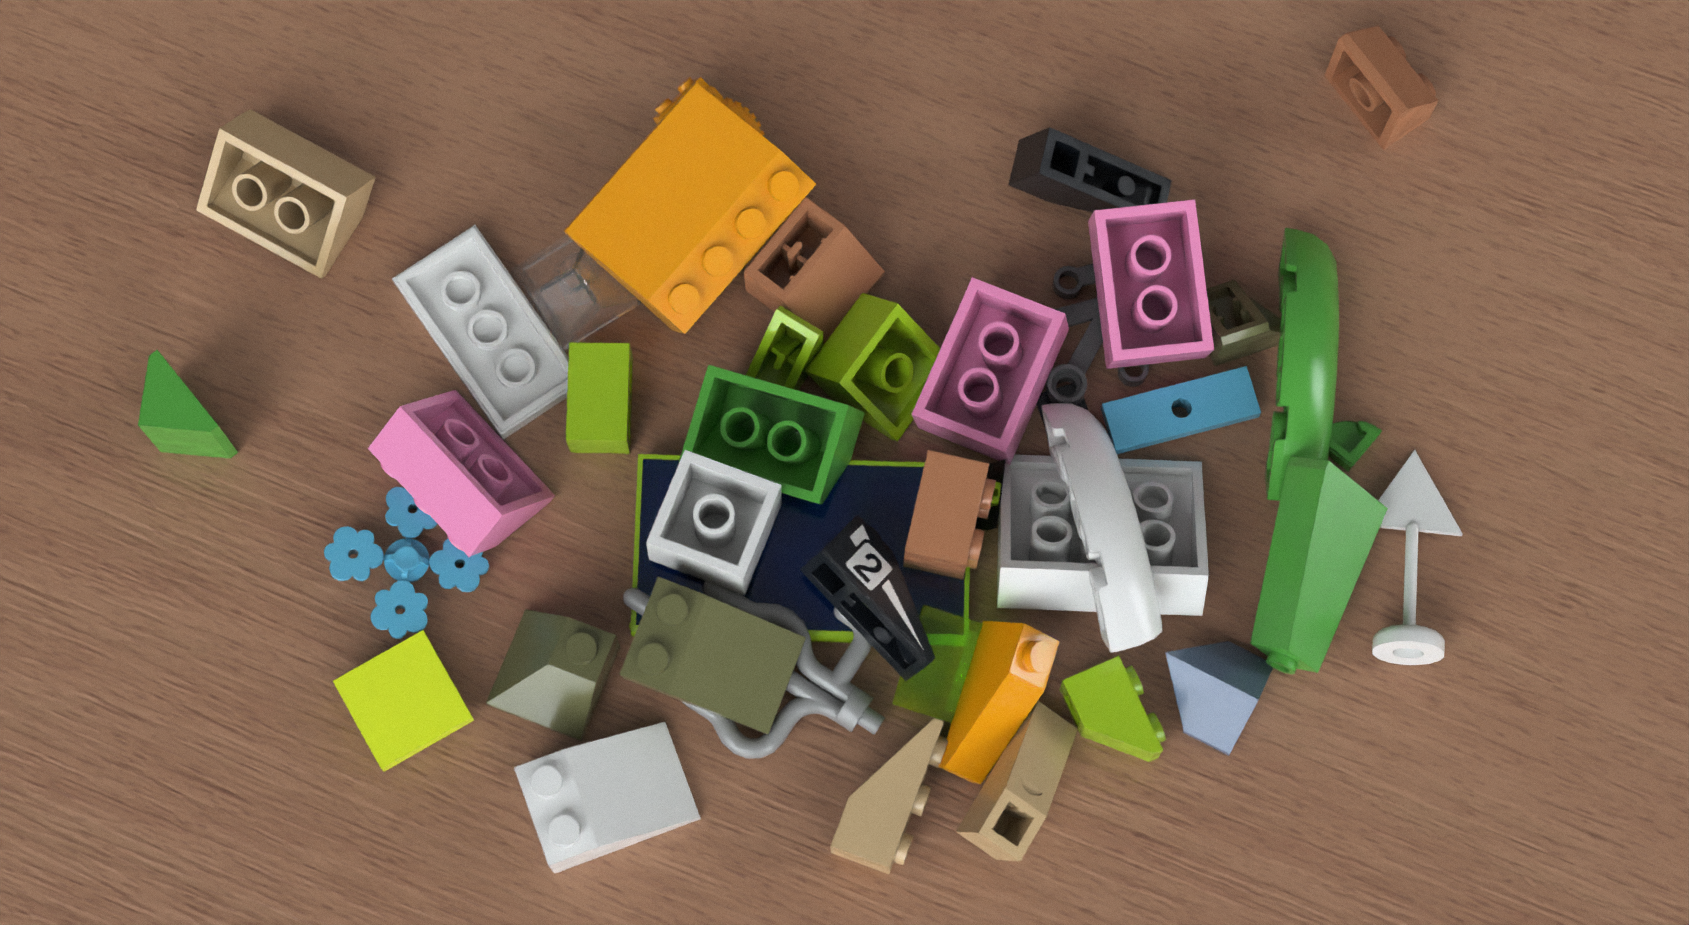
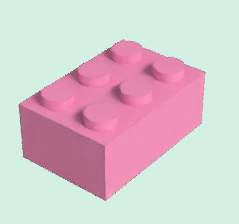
M1195 200L1094 210L1088 220L1106 369L1206 358L1214 351Z
M972 277L911 414L917 427L998 461L1006 459V464L1010 465L1069 331L1066 314Z

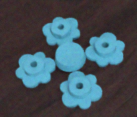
M394 487L386 495V504L389 510L386 512L385 518L389 525L398 526L400 534L406 539H400L392 543L384 555L381 547L374 544L375 538L371 531L361 530L357 533L354 528L344 526L334 533V543L328 544L325 547L324 556L331 562L329 566L331 576L338 581L349 580L352 576L357 581H364L369 578L370 569L377 568L384 561L387 573L397 582L391 586L390 591L380 590L376 593L375 603L377 606L371 612V622L375 628L379 630L388 629L389 634L393 638L400 639L406 635L407 631L418 633L427 626L428 619L424 610L428 606V599L423 593H415L411 583L418 581L424 576L429 564L431 570L439 575L441 587L451 589L456 586L462 592H472L479 586V576L488 572L489 563L486 558L482 557L483 552L468 557L463 551L456 548L449 539L444 541L443 550L434 552L430 557L426 547L421 542L412 538L418 537L422 533L423 528H435L437 522L417 507L414 498L405 488ZM411 509H417V512L410 513L409 511ZM351 554L358 555L356 558H350ZM462 563L464 567L457 568L456 565ZM399 609L405 610L403 614L396 613Z

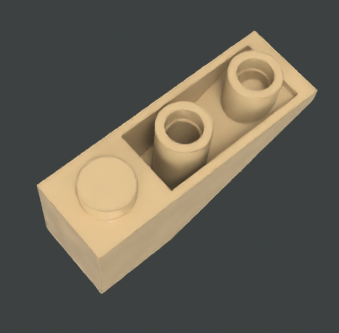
M1037 701L1005 748L956 832L996 860L1020 862L1047 817L1078 729Z
M936 718L931 720L849 796L831 843L832 854L888 875L894 862L904 865L914 837L905 833L912 814L922 816L932 788L923 784L930 765L939 768L938 765L941 763L948 744L947 738L941 736L944 721Z

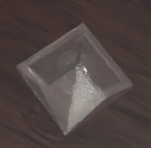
M568 235L511 269L517 282L564 351L569 348V342H580L642 304Z

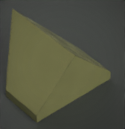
M1235 279L1207 288L1214 351L1210 353V357L1214 366L1278 346L1281 318L1247 296Z

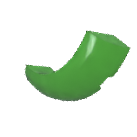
M1285 228L1278 268L1281 321L1276 369V406L1283 407V412L1273 411L1265 468L1267 500L1280 501L1286 469L1291 456L1328 460L1335 406L1339 349V291L1336 259L1328 245L1317 236L1291 228Z

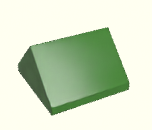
M156 350L149 355L138 426L160 452L230 459L238 453L236 448L161 353Z

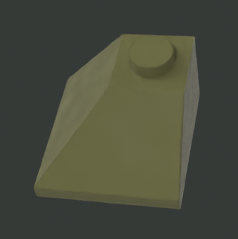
M525 609L486 704L582 741L620 650L616 635L570 617Z

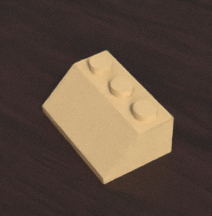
M249 109L219 128L196 210L322 279L327 275L363 218L375 176Z

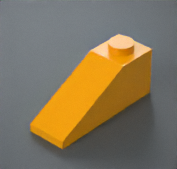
M982 621L947 735L948 744L941 763L938 765L939 768L974 784H981L1045 691L1060 641L1025 623Z

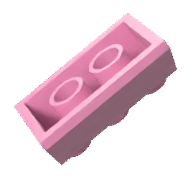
M456 390L400 406L368 447L370 452L380 461L382 469L389 476L397 479L414 498L417 507L430 515L447 533L449 541L468 557L499 545L555 497L552 491Z

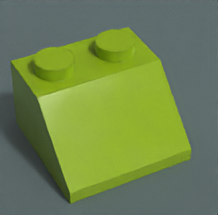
M862 293L811 361L805 372L833 401L850 405L865 412L864 422L889 439L898 442L914 420L911 414L941 348L898 303Z

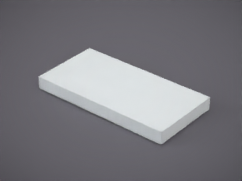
M476 225L392 278L398 290L503 440L567 398L569 357Z

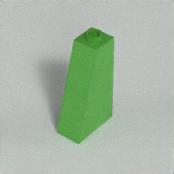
M1291 456L1288 462L1250 644L1268 656L1266 663L1269 666L1287 674H1295L1296 669L1319 672L1388 509L1328 460Z

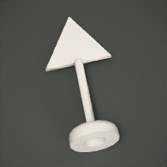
M1414 450L1378 500L1388 508L1380 528L1406 531L1403 624L1379 630L1373 637L1372 654L1385 662L1400 665H1424L1438 662L1444 658L1445 641L1442 635L1428 627L1416 625L1418 533L1463 535L1417 452Z

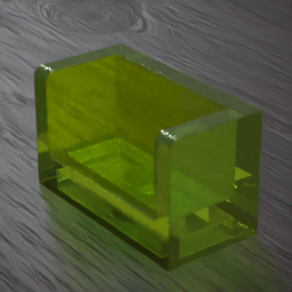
M922 605L919 617L936 658L909 680L905 681L900 676L892 704L952 723L983 623Z

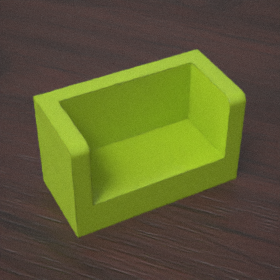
M569 342L566 442L571 453L630 454L633 355L630 343Z

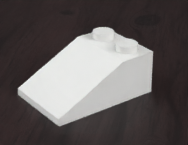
M666 722L562 749L514 767L548 866L554 874L701 819Z

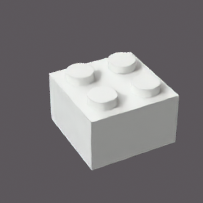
M684 450L646 541L649 560L745 595L782 505L781 485Z

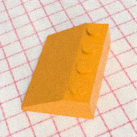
M694 82L563 232L672 331L686 334L815 187L816 183L779 148L701 85Z

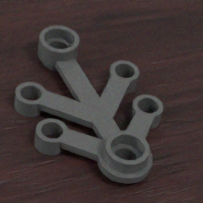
M1093 264L1079 268L1073 266L1060 268L1055 273L1053 280L1055 294L1062 299L1069 300L1077 297L1083 286L1096 284ZM1064 276H1070L1076 280L1077 286L1073 289H1064L1060 285L1059 280ZM1097 298L1055 309L1066 314L1069 327L1091 322L1068 364L1055 367L1048 376L1046 393L1052 403L1078 405L1085 396L1087 389L1085 374L1103 343ZM1149 364L1139 365L1142 369V374L1138 377L1127 375L1124 367L1118 368V377L1126 386H1139L1147 378ZM1062 382L1074 384L1076 391L1071 396H1063L1059 394L1056 387Z

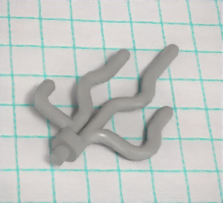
M707 581L704 582L702 590L705 595L806 637L796 663L799 671L806 678L793 671L786 691L797 698L790 700L776 715L769 735L764 733L758 738H748L739 731L734 721L682 702L712 723L720 741L732 753L746 759L763 758L774 753L784 743L795 724L802 717L809 714L824 715L850 732L858 724L872 734H876L885 717L869 707L873 700L872 696L850 683L870 652L872 645L835 607V617L852 629L854 637L834 670L831 671L815 658L807 627L793 610L779 604L756 603L740 593ZM637 588L627 589L623 595L624 604L643 616L650 596Z

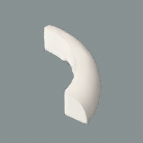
M1071 403L1041 405L1049 452L1057 466L1061 479L1065 481L1070 496L1072 513L1079 537L1082 540L1085 555L1088 560L1096 559L1097 567L1089 568L1088 571L1101 637L1111 653L1142 645L1156 638L1162 632V620L1141 526L1114 446L1103 425L1088 410Z

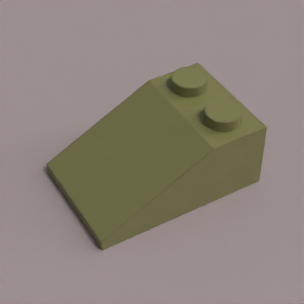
M658 577L619 675L628 681L769 735L806 637L710 596Z

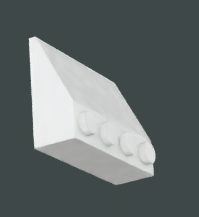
M1014 455L1010 465L1005 463L999 510L997 608L1097 612L1088 571L1089 568L1097 567L1096 559L1088 560L1085 555L1082 540L1079 537L1072 513L1070 496L1065 481L1061 479L1052 456ZM1119 459L1141 526L1160 614L1202 616L1209 578L1202 462Z

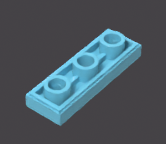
M1247 366L1102 403L1101 412L1107 432L1116 454L1259 418L1261 415ZM1182 407L1188 412V416L1179 418L1173 414L1172 408Z

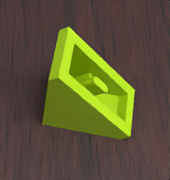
M779 306L772 317L746 376L799 390L808 377V374L805 372L806 368L824 345L823 331L784 307Z

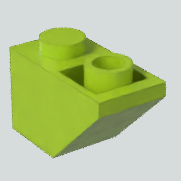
M1117 656L1062 680L1059 690L1080 736L1147 762L1159 758L1163 751L1161 742L1166 741V736L1154 712L1146 714L1138 697L1144 694V690L1133 666L1125 668L1120 656Z

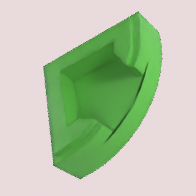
M1365 421L1333 423L1329 457L1349 472L1379 437L1382 430Z

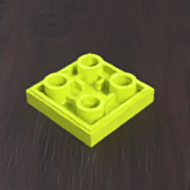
M424 630L333 680L335 687L383 772L474 721Z

